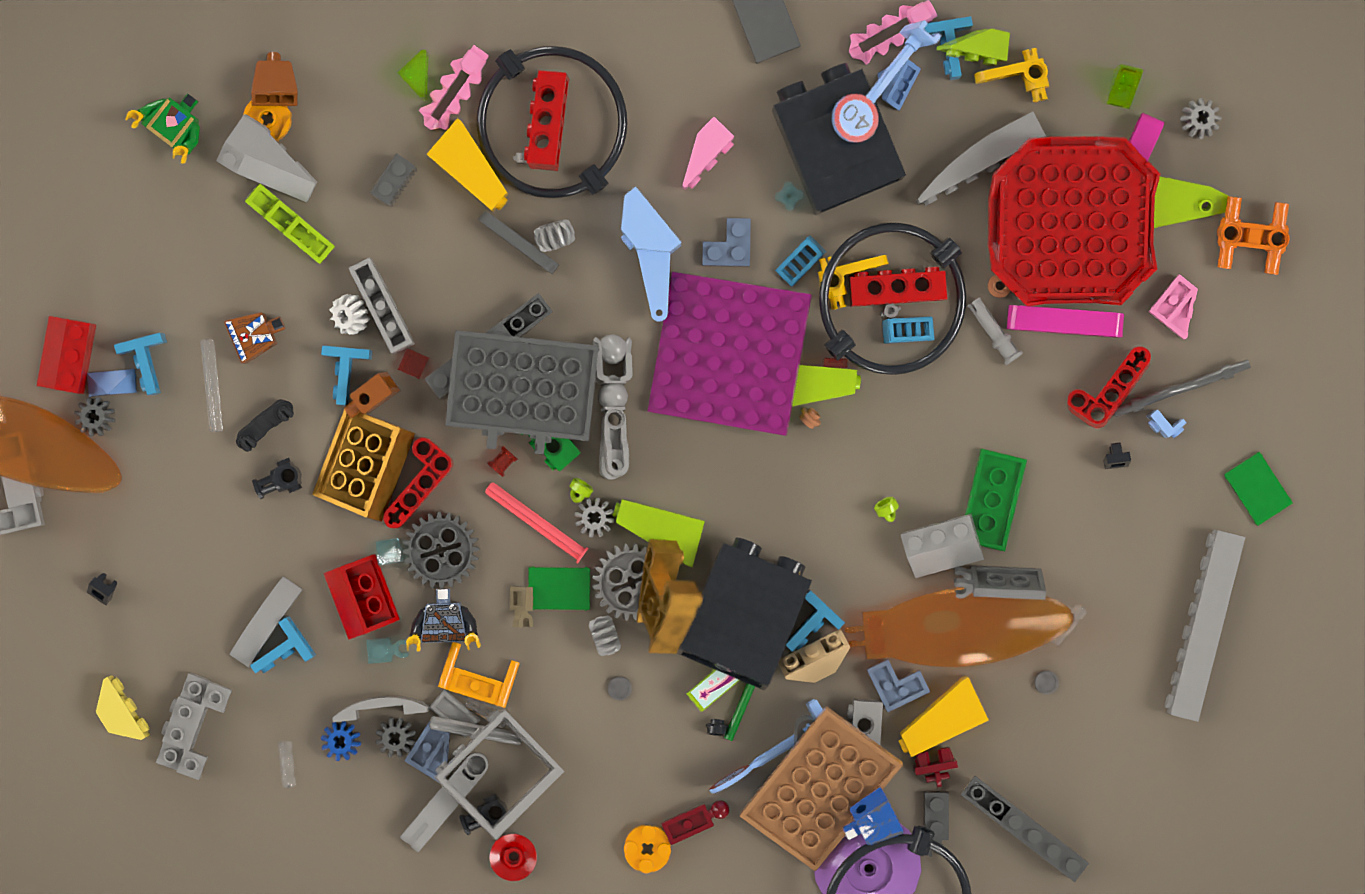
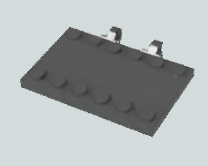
M455 330L445 426L482 430V436H488V449H496L497 436L504 435V432L530 435V438L536 439L534 454H544L545 442L551 443L552 437L589 441L599 346Z

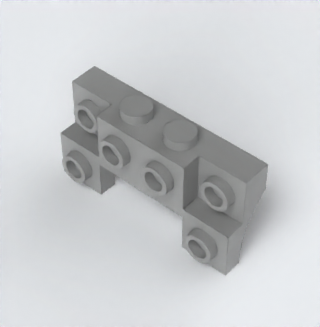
M18 432L0 437V473L8 509L0 510V535L45 525L40 505L42 501L41 496L44 495L43 487L37 481L38 464L32 458V455H29L25 433Z
M188 673L181 695L178 699L174 698L170 706L169 712L172 713L170 721H166L162 728L161 734L164 735L163 744L156 763L177 770L176 772L200 780L208 756L195 752L192 749L194 748L207 709L211 708L224 713L232 689L212 682L200 675Z

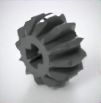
M91 397L86 398L87 405L82 402L78 404L82 412L75 411L74 414L81 418L75 421L76 425L83 424L80 432L85 433L88 430V435L93 437L95 433L98 436H103V428L111 431L112 428L107 423H114L116 419L109 418L110 414L115 413V409L107 410L110 405L109 401L102 403L101 397H96L94 401ZM95 410L96 415H99V420L91 418V413H95Z
M393 717L389 718V725L382 722L380 725L383 730L376 731V735L383 737L376 740V744L384 743L380 752L383 753L388 748V757H392L394 751H396L399 758L402 757V749L409 753L411 749L407 744L414 745L416 742L414 739L409 738L414 736L416 732L414 730L407 731L411 723L408 722L405 726H402L403 718L401 717L398 719L397 724H395ZM391 732H394V735L397 732L401 735L399 737L400 743L398 741L392 742L391 738L393 735Z

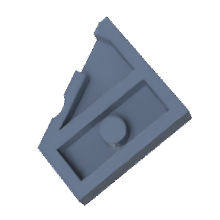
M429 721L405 759V762L437 781L434 778L438 774L435 770L444 761L448 763L450 732L431 729Z

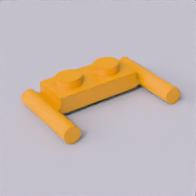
M452 642L438 687L506 708L520 663L511 660L503 683L454 667L461 644Z

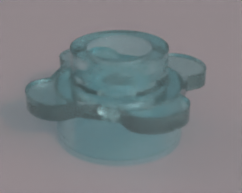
M785 182L784 188L775 194V199L778 202H782L787 210H793L795 203L803 198V192L793 187L792 182Z

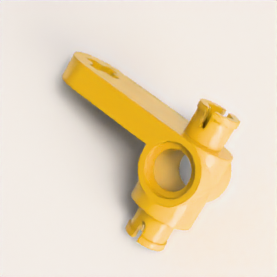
M1031 48L1030 51L1029 49L1022 51L1025 62L984 70L974 74L976 84L1021 75L1026 92L1032 93L1033 103L1047 100L1045 88L1050 87L1047 77L1048 68L1044 63V59L1038 58L1037 48ZM1029 68H1037L1040 71V77L1038 79L1030 77Z
M887 255L836 267L833 275L838 278V285L829 289L831 310L838 309L837 302L839 308L846 307L843 295H847L844 276L888 265ZM832 256L827 257L828 262L830 261ZM826 258L819 259L822 271L818 272L820 285L827 266Z

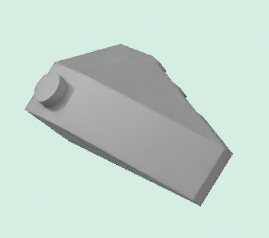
M244 114L225 141L216 161L239 175L308 202L317 181L298 161H294L285 151L284 145L282 143L278 144L270 135L271 131L265 125Z

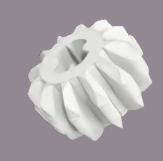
M343 295L333 301V307L329 309L333 314L330 320L335 321L334 328H340L341 334L348 333L349 335H354L367 327L366 323L370 320L367 316L369 309L365 308V301L360 300L359 295Z

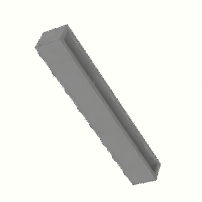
M1214 529L1212 534L1209 533L1207 536L1206 547H1208L1206 557L1203 556L1200 563L1202 574L1200 580L1197 579L1195 583L1194 593H1197L1195 602H1191L1189 606L1188 616L1191 617L1189 625H1185L1182 639H1185L1183 649L1180 648L1177 653L1176 661L1179 662L1177 672L1174 671L1171 677L1172 692L1167 695L1165 700V708H1167V713L1170 715L1199 721L1245 541L1243 536Z

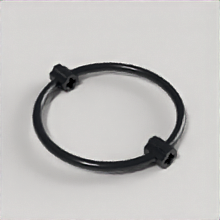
M544 46L524 51L518 55H515L513 50L510 49L501 54L495 60L500 68L487 83L477 111L478 139L483 154L491 168L513 188L540 198H563L581 193L587 189L592 195L600 192L609 184L605 176L617 162L627 134L626 104L613 76L592 57L566 47ZM542 56L571 58L594 70L610 89L618 114L616 140L604 164L599 169L594 164L579 175L582 182L559 189L535 187L512 176L504 169L494 155L486 130L488 105L499 82L504 76L509 81L517 77L526 69L522 64L523 62Z
M904 223L873 225L848 238L836 250L828 262L820 285V314L825 330L830 338L824 346L829 354L836 360H840L845 356L849 361L865 370L886 375L910 373L924 368L938 359L953 343L965 315L966 286L961 268L956 260L962 254L960 247L951 238H946L942 242L928 231ZM887 232L910 234L931 244L935 248L930 252L933 260L942 268H946L949 265L957 291V306L954 320L945 338L928 355L914 362L902 365L874 363L853 352L851 349L856 346L854 340L842 329L837 333L829 310L830 283L840 260L860 241L873 235Z
M919 825L914 826L912 834H901L872 845L866 843L856 849L838 867L826 894H836L839 884L848 870L868 853L888 845L908 844L907 849L916 855L928 856L930 849L941 855L957 874L962 894L972 893L968 876L960 861L946 847L933 840L935 836L934 831Z

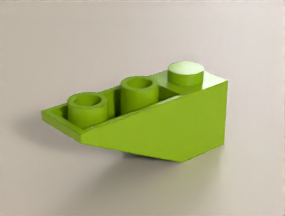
M992 28L976 30L937 46V50L946 52L948 57L957 58L961 55L965 56L964 60L977 62L983 60L984 65L996 66L997 62L1007 61L1010 33Z

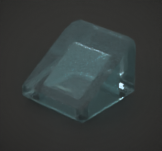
M399 538L376 542L378 566L403 561Z

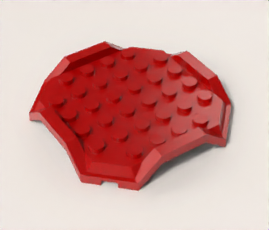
M1047 136L1029 138L992 176L988 197V252L991 271L1027 307L1067 303L1122 305L1142 282H1145L1158 270L1153 242L1155 194L1161 174L1125 137Z

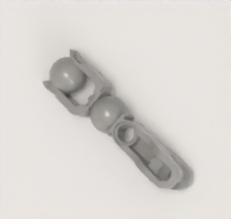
M610 334L604 336L601 340L595 337L593 345L599 346L595 382L602 386L599 390L598 398L603 407L601 412H604L601 418L599 468L603 478L614 480L624 475L629 468L626 416L623 412L625 411L624 406L627 403L628 394L623 385L632 378L633 372L632 341L630 337L624 341L620 336ZM602 360L609 364H616L623 360V376H604ZM610 414L618 417L619 423L617 426H612L608 422ZM612 462H615L616 470L612 467Z

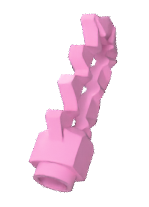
M927 0L915 6L902 5L899 7V17L886 14L882 18V25L869 24L867 25L866 34L857 33L850 35L851 45L848 52L852 59L861 60L865 65H868L875 52L882 56L887 54L891 43L896 47L902 46L905 37L900 33L864 53L859 44L906 17L909 24L923 20L927 23L933 21L932 19L937 17V13L931 2Z
M473 45L463 58L451 62L450 65L455 74L442 76L440 83L443 89L434 90L430 93L434 103L424 106L419 110L424 116V125L430 130L440 128L448 130L450 114L459 115L460 99L468 100L471 97L470 83L480 84L482 81L481 70L489 57L487 53ZM463 70L470 76L440 120H437L432 116L434 110Z

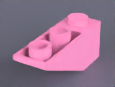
M715 117L697 134L682 185L684 190L688 186L692 189L701 180L699 175L705 169L709 172L718 161L715 158L721 152L725 155L734 146V143H732L734 135Z

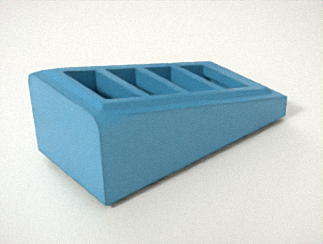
M809 235L775 271L793 287L826 253V250ZM807 244L817 253L815 257L805 248ZM802 252L810 262L807 263L798 254ZM793 259L803 267L802 270L792 262ZM786 266H789L797 274L795 278L785 269Z
M933 317L894 318L882 321L884 344L934 340ZM923 322L925 336H921L920 323ZM911 323H914L915 336H912ZM901 324H904L905 337H902ZM893 325H895V337H894Z

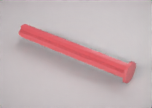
M492 482L487 487L486 495L575 558L577 564L589 549L587 547L586 549L495 483Z

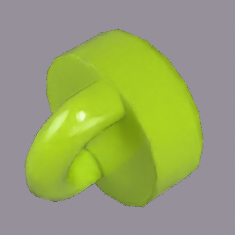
M573 478L569 485L571 488L570 497L575 503L582 502L585 497L589 498L593 492L592 486L579 478Z
M887 497L880 500L875 505L874 510L879 517H885L886 521L893 522L899 504L894 497Z

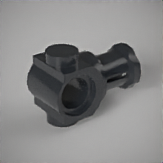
M290 458L277 462L276 469L271 470L269 476L259 480H252L253 487L260 499H263L264 495L276 490L278 492L288 490L290 494L302 488L301 471L290 461ZM287 469L293 470L295 474L292 482H287L284 479L283 475Z
M496 793L484 798L485 804L477 807L478 812L492 826L508 810L505 802L500 800ZM492 806H499L503 814L500 817H494L490 813V808ZM470 814L459 816L462 827L467 835H470L471 831L482 827L477 821H474L475 819Z

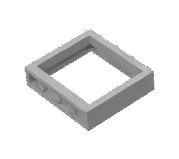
M497 710L487 718L489 723L483 729L478 727L469 736L472 740L466 746L462 743L452 753L455 757L449 763L444 761L437 767L435 771L438 774L434 777L493 839H497L564 772L506 710H502L500 713ZM503 721L550 770L492 826L445 777Z

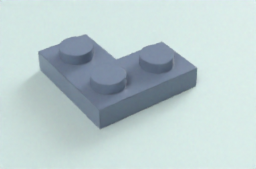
M727 218L726 242H703L702 266L750 267L751 219Z
M888 659L867 668L868 674L887 713L930 692L920 670L898 680Z

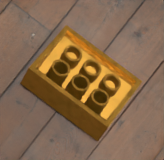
M344 409L312 495L366 518L382 522L415 433L373 416L363 415L361 412L354 418H351Z

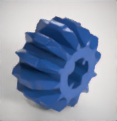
M342 721L340 727L337 722H333V729L330 727L324 729L329 736H321L322 741L328 742L321 747L322 750L328 748L331 750L327 754L329 758L336 753V761H340L342 754L346 761L349 760V752L353 755L358 753L357 749L353 746L358 747L362 743L354 740V738L361 735L360 732L354 734L351 732L355 725L352 724L347 729L346 721ZM336 736H338V738L344 736L346 738L344 740L346 746H344V744L339 746L337 744L338 739L336 738Z

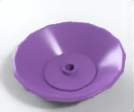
M900 823L904 831L903 834H911L910 831ZM862 834L850 840L845 835L820 867L814 871L815 881L822 894H826L829 883L841 863L856 849L866 844ZM893 844L878 848L863 856L848 870L840 882L836 894H913L921 874L920 856L910 852L907 849L908 844ZM871 864L873 869L867 872L864 870L865 865Z

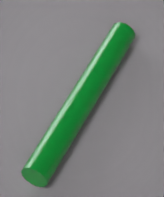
M746 683L730 721L729 728L724 736L725 739L733 741L754 691V686Z

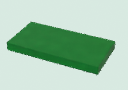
M980 449L965 510V515L972 514L980 546L1005 552L1027 459Z

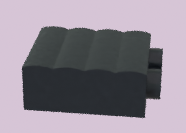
M847 63L834 66L822 72L821 76L824 84L809 91L806 90L803 81L793 83L778 90L777 95L780 103L773 105L772 109L815 215L898 182L906 176L876 101L874 105L878 113V126L874 134L867 140L857 143L849 142L841 138L834 129L832 116L837 102L851 94L866 96L871 90L863 69L851 73Z
M736 537L732 546L723 543L702 590L701 605L697 606L695 617L677 654L764 691L772 680L812 580L802 576L806 567L800 562L788 557L779 556L775 565L758 558L762 550L759 545Z

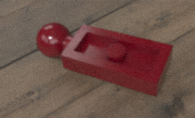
M723 800L715 801L709 810H707L704 803L663 821L661 824L670 844L673 845L713 827L712 818H726L730 808Z

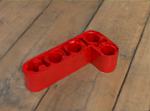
M1141 346L1131 350L1096 398L1081 389L1073 390L1068 396L1067 407L1069 411L1093 428L1099 429L1104 427L1148 369L1151 360L1149 350ZM1144 356V362L1140 361L1135 370L1133 366L1135 365L1136 357ZM1127 373L1132 377V380L1128 383H1123L1119 376ZM1109 392H1114L1118 395V399L1110 402L1105 398V395ZM1080 397L1085 403L1081 407H1075L1072 404V400ZM1095 411H1100L1104 414V418L1096 421L1093 420L1091 414Z
M419 438L413 443L412 450L414 455L425 466L384 513V523L390 528L402 527L453 468L451 456L429 438ZM423 441L430 445V451L426 455H422L418 451V445ZM439 457H444L448 461V467L443 471L436 467V461ZM424 475L430 476L433 481L428 489L422 487L420 483ZM408 493L415 494L417 498L414 506H408L405 503V496ZM401 507L409 511L408 514L403 511L399 515L400 522H391V513H397Z

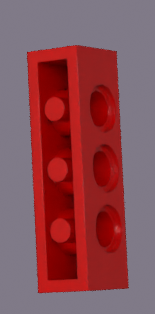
M538 70L537 78L533 79L532 89L535 92V100L530 102V115H533L532 124L528 123L527 138H530L529 147L526 146L524 150V161H527L530 169L558 171L569 87V77L565 72ZM552 93L555 95L553 100L549 102L543 101L546 94ZM549 116L552 118L549 124H540L543 117ZM540 140H549V143L546 147H537V144Z
M939 267L925 268V272L916 273V269H902V274H892V270L878 271L876 276H868V272H856L854 277L849 278L851 307L886 305L888 303L947 300L945 271H939ZM921 278L927 282L928 286L925 291L916 289L915 282L917 279ZM894 280H899L903 283L904 290L901 293H896L892 290L891 285ZM870 282H877L880 285L879 294L873 295L868 291V284Z

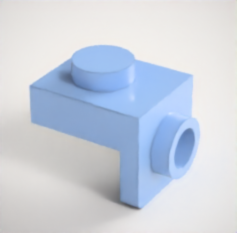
M1153 410L1147 415L1150 420L1148 425L1155 433L1160 432L1164 438H1169L1170 436L1175 438L1184 431L1182 426L1187 423L1184 419H1179L1171 426L1159 410Z

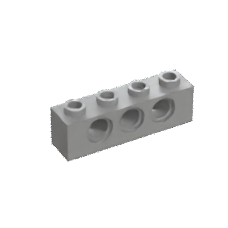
M369 257L349 267L348 269L391 354H396L414 345L415 342L374 260Z
M853 699V703L848 704L847 718L851 719V725L860 730L857 726L858 721L862 718L869 719V728L860 731L880 745L883 702L881 700Z

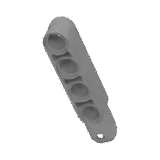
M478 752L470 754L448 779L464 798L486 773L489 766L487 757ZM442 786L400 838L411 845L416 852H419L459 803Z

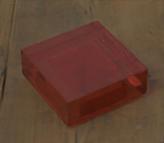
M407 348L398 370L420 379L429 357Z
M824 358L822 367L846 369L848 360L846 358H841L840 360Z

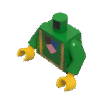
M188 93L179 104L170 97L167 99L162 98L146 104L137 111H129L125 120L129 118L136 120L132 123V128H137L140 120L143 121L142 125L174 149L173 159L177 155L182 156V164L186 162L187 155L199 143V119L191 114L198 101Z

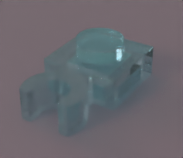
M391 638L366 640L368 664L392 662L393 655L400 658L409 656V652L402 653L399 650V646L406 644L407 640L402 639L395 644L391 643Z

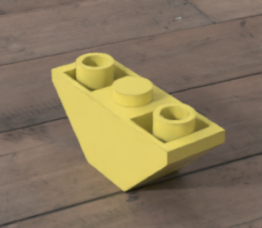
M113 675L103 679L96 714L108 733L139 740L150 735L148 732L149 726L135 712L137 707L133 700L127 698L123 693L124 686L117 677L114 678Z

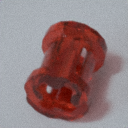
M502 446L499 454L492 461H488L487 464L504 477V472L518 458Z

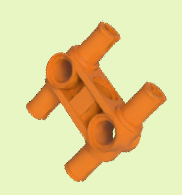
M1228 196L1225 217H1222L1217 229V243L1220 246L1217 267L1232 268L1234 248H1237V246L1265 249L1267 257L1264 273L1278 275L1281 254H1284L1286 246L1290 241L1289 228L1286 225L1289 204L1275 202L1272 223H1269V225L1241 222V219H1239L1242 198ZM1232 226L1235 234L1232 238L1227 239L1224 235L1225 229ZM1279 232L1282 236L1281 242L1274 245L1272 243V235Z

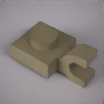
M510 586V610H515L513 627H533V618L528 613V611H533V587Z

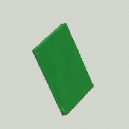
M1257 452L1224 474L1225 479L1229 482L1257 526L1293 504L1292 499L1289 498L1260 452Z
M529 567L528 587H533V610H590V568Z

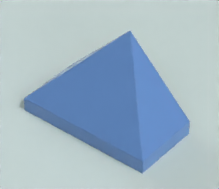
M907 59L881 93L883 101L900 111L921 68ZM884 69V70H882L881 72L877 73V75H878V80H879V78L883 75V73L886 71V69Z
M135 369L87 373L89 397L137 393Z

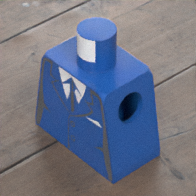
M881 787L850 808L855 821L842 827L849 840L862 834L868 845L904 833Z

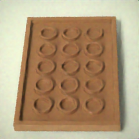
M826 706L740 812V817L816 871L846 835L842 827L855 821L850 808L876 789L881 787L883 790L903 766V762Z

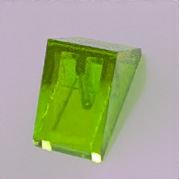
M421 50L397 73L422 100L427 101L429 53L427 50Z
M1119 64L1114 69L1107 104L1130 109L1143 74V69Z

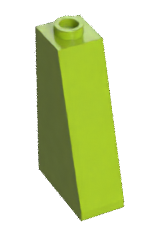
M799 365L792 407L855 394L856 389L860 390L861 375H857V370Z
M622 499L621 504L616 502L613 516L617 517L616 523L647 542L650 539L677 541L680 549L684 552L683 563L693 567L704 520Z

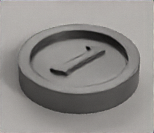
M1042 671L1037 674L1034 683L1040 693L1048 695L1057 690L1059 680L1053 672Z
M621 676L613 678L608 685L609 695L615 700L626 699L632 690L629 680Z

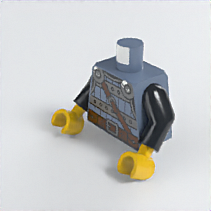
M436 589V603L426 604V607L419 610L412 622L410 637L406 641V648L409 651V646L416 644L417 652H419L421 649L420 639L421 643L465 641L468 650H470V643L476 642L477 647L480 648L481 644L477 636L476 620L469 609L462 606L461 602H451L450 589Z

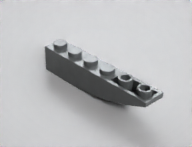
M538 293L488 330L486 334L522 337L553 313V311ZM452 358L425 378L426 382L440 399L449 393Z
M974 776L960 794L1073 882H1076L1089 865L1082 856L978 777Z

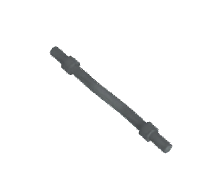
M1247 359L1231 366L1227 364L1220 367V370L1195 380L1160 390L1142 398L1138 396L1130 399L1129 403L1119 406L1114 414L1116 417L1132 411L1136 413L1143 410V407L1168 397L1200 388L1223 378L1224 380L1234 377V374L1251 368L1250 363Z

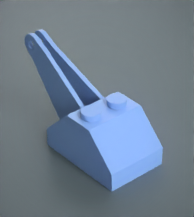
M635 187L624 196L621 226L623 236L621 238L630 250L634 247L638 253L651 316L655 321L661 322L666 319L668 314L670 255L681 247V241ZM661 310L663 314L661 316H657L656 311Z

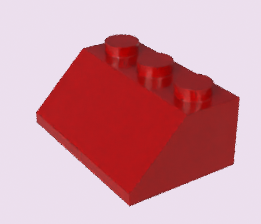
M49 316L37 386L84 394L97 324Z
M375 554L323 573L348 640L400 620Z

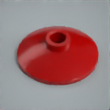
M514 833L506 834L493 844L489 857L490 865L500 878L507 881H519L529 876L534 870L537 862V852L533 843L527 837ZM511 852H516L518 854V859L512 860L509 857V854Z

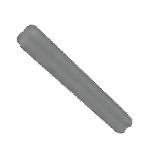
M435 716L431 717L429 727L434 730L470 736L478 727L482 729L485 727L483 725ZM495 728L485 738L514 745H521L522 740L513 731Z

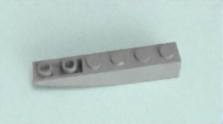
M1034 112L998 129L967 149L931 182L916 200L917 205L924 203L927 206L938 200L936 195L942 192L948 195L959 189L957 184L963 181L969 184L980 178L978 173L987 170L988 173L1001 167L999 162L1009 159L1029 138L1046 137Z

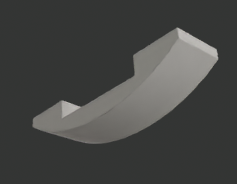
M283 576L256 612L229 655L249 668L303 589Z
M378 696L361 700L346 707L333 717V722L357 720L359 718V710L403 705L405 715L428 712L430 706L420 700L404 696Z

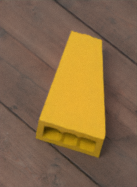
M457 118L427 155L492 212L495 209L500 211L508 201L506 199L508 193L462 121Z
M966 675L961 677L900 732L902 739L898 740L904 753L909 752L911 757L989 721L969 677Z

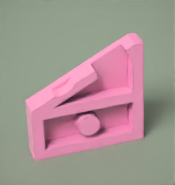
M1178 274L1148 312L1181 339L1185 340L1188 337L1189 322L1192 318L1193 304L1196 300L1198 289Z

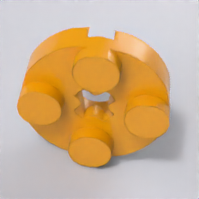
M251 100L247 104L243 115L247 114L263 124L262 115L272 113V124L268 123L265 125L271 131L270 135L277 142L286 136L292 123V113L288 106H252Z
M639 825L635 827L626 837L624 845L625 858L631 867L643 873L655 872L661 869L668 862L671 853V845L665 831L654 825ZM643 843L647 845L653 844L652 854L642 853Z

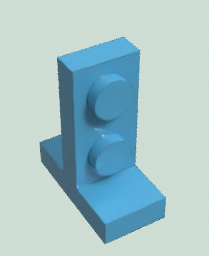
M970 16L928 23L924 30L929 35L942 34L943 37L939 39L940 45L956 39L955 32L971 29L973 26L972 18ZM946 56V61H943L945 75H949L950 80L960 79L962 75L959 57Z
M156 333L114 345L116 354L123 355L136 352V355L133 356L136 368L141 370L142 378H140V385L142 391H146L147 395L152 396L161 393L149 347L167 343L165 333Z
M322 346L321 355L340 357V362H336L335 376L339 377L338 385H334L333 399H336V404L347 405L349 404L353 358L372 360V350Z
M810 589L805 599L816 610L788 639L786 646L791 651L795 648L799 650L807 643L808 639H806V636L811 631L816 633L823 626L824 622L822 619L824 617L838 630L845 624Z
M290 616L279 622V625L289 639L250 665L255 673L260 670L266 673L276 666L273 661L279 657L284 660L295 652L293 650L294 647L305 662L316 655Z

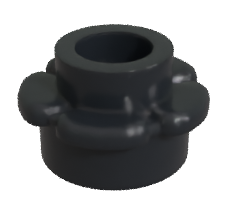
M711 719L710 723L706 724L707 734L713 736H725L726 729L729 728L728 725H724V720Z

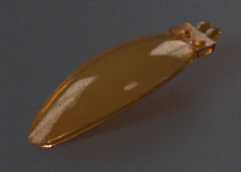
M0 396V476L38 487L82 493H102L110 491L120 484L122 475L116 463L98 444L86 434L80 432L78 428L43 408L21 400Z
M954 588L910 599L887 611L862 612L863 626L845 627V633H864V641L852 640L848 644L850 648L865 646L866 660L892 657L900 661L931 667H969L1009 659L1053 641L1070 628L1074 621V614L1065 604L1047 596L1046 600L977 597L970 593L965 598H957L955 590H963L964 588Z

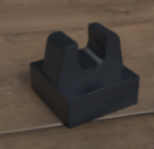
M1120 442L1111 443L1109 447L1110 454H1107L1103 460L1105 470L1128 467L1131 462L1130 452H1122Z
M102 573L97 578L94 577L91 580L87 593L104 605H107L112 599L117 581L114 580L111 585H106L103 581L106 579L107 574Z

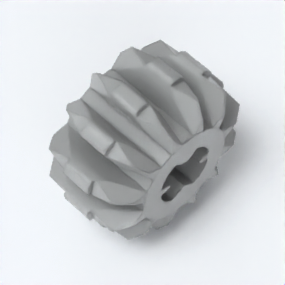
M1203 98L1198 99L1197 104L1192 100L1189 102L1190 108L1184 107L1182 109V112L1187 115L1180 117V121L1187 122L1182 129L1185 131L1190 128V137H1193L1197 132L1198 139H1203L1204 133L1210 137L1213 135L1212 130L1219 129V125L1215 122L1220 121L1222 117L1215 116L1214 113L1218 112L1219 108L1211 109L1210 107L1213 103L1211 100L1205 105ZM1203 115L1205 119L1198 123L1196 118Z
M566 219L553 221L536 228L534 231L536 244L540 251L543 252L570 245L575 240L573 226Z
M597 497L595 505L592 506L591 499L588 498L586 499L588 508L581 503L578 505L584 512H575L574 515L576 517H582V520L575 522V525L579 526L584 523L585 526L580 531L582 534L589 528V537L592 538L594 530L597 529V533L601 537L603 536L601 527L608 532L611 530L605 522L614 523L615 519L607 518V515L614 513V510L610 509L605 512L604 508L609 504L607 501L600 507V498ZM590 512H599L601 516L598 518H601V521L599 523L596 521L590 523L588 519L591 517H588V514Z
M607 615L590 621L589 628L598 654L609 656L619 651L621 645L612 618Z

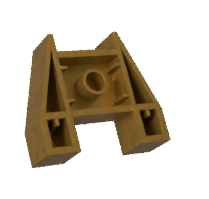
M650 539L645 555L636 621L637 623H644L651 639L648 649L649 653L677 654L695 617L697 606H700L702 601L701 592L698 591L695 582L676 581L679 566L684 561V552L680 549L678 542L674 540Z

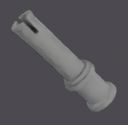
M980 297L968 305V308H970L992 339V347L997 349L1004 358L1005 365H1008L1023 354L1022 351H1018L1011 341V335L1004 333Z

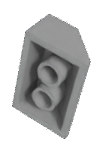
M972 514L920 527L901 534L906 556L915 578L984 560Z

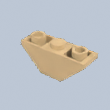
M839 629L781 658L778 664L786 680L815 683L837 671L850 646L842 630Z

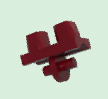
M950 747L938 748L939 761L930 762L928 751L915 755L916 765L913 766L914 773L916 775L934 773L925 776L926 783L935 781L937 788L942 787L941 780L950 779L949 772L940 773L939 771L958 768L957 760L953 758Z

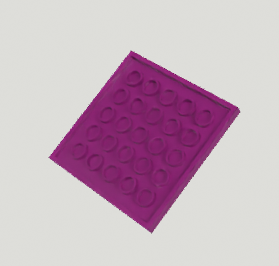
M672 272L668 295V314L666 319L663 320L647 412L787 436L812 295Z

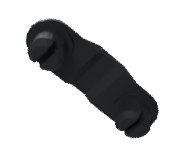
M280 399L265 411H262L238 432L236 438L237 446L246 452L255 448L257 442L271 428L276 427L282 421H288L289 417H293L292 403Z

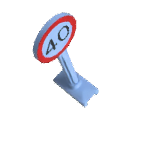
M925 20L905 25L899 32L907 39L905 46L866 96L851 94L837 102L833 110L832 122L834 129L841 138L857 143L867 140L874 134L878 126V113L874 105L876 99L913 52H916L920 47L936 44L941 38V35L938 33L929 35L924 30L928 24Z
M812 699L806 703L811 716L815 720L823 709L817 700ZM807 723L806 727L803 728L804 732H806L808 727H810L809 723ZM794 734L756 757L749 765L735 770L716 782L709 789L711 794L734 784L752 769L766 764L793 747Z

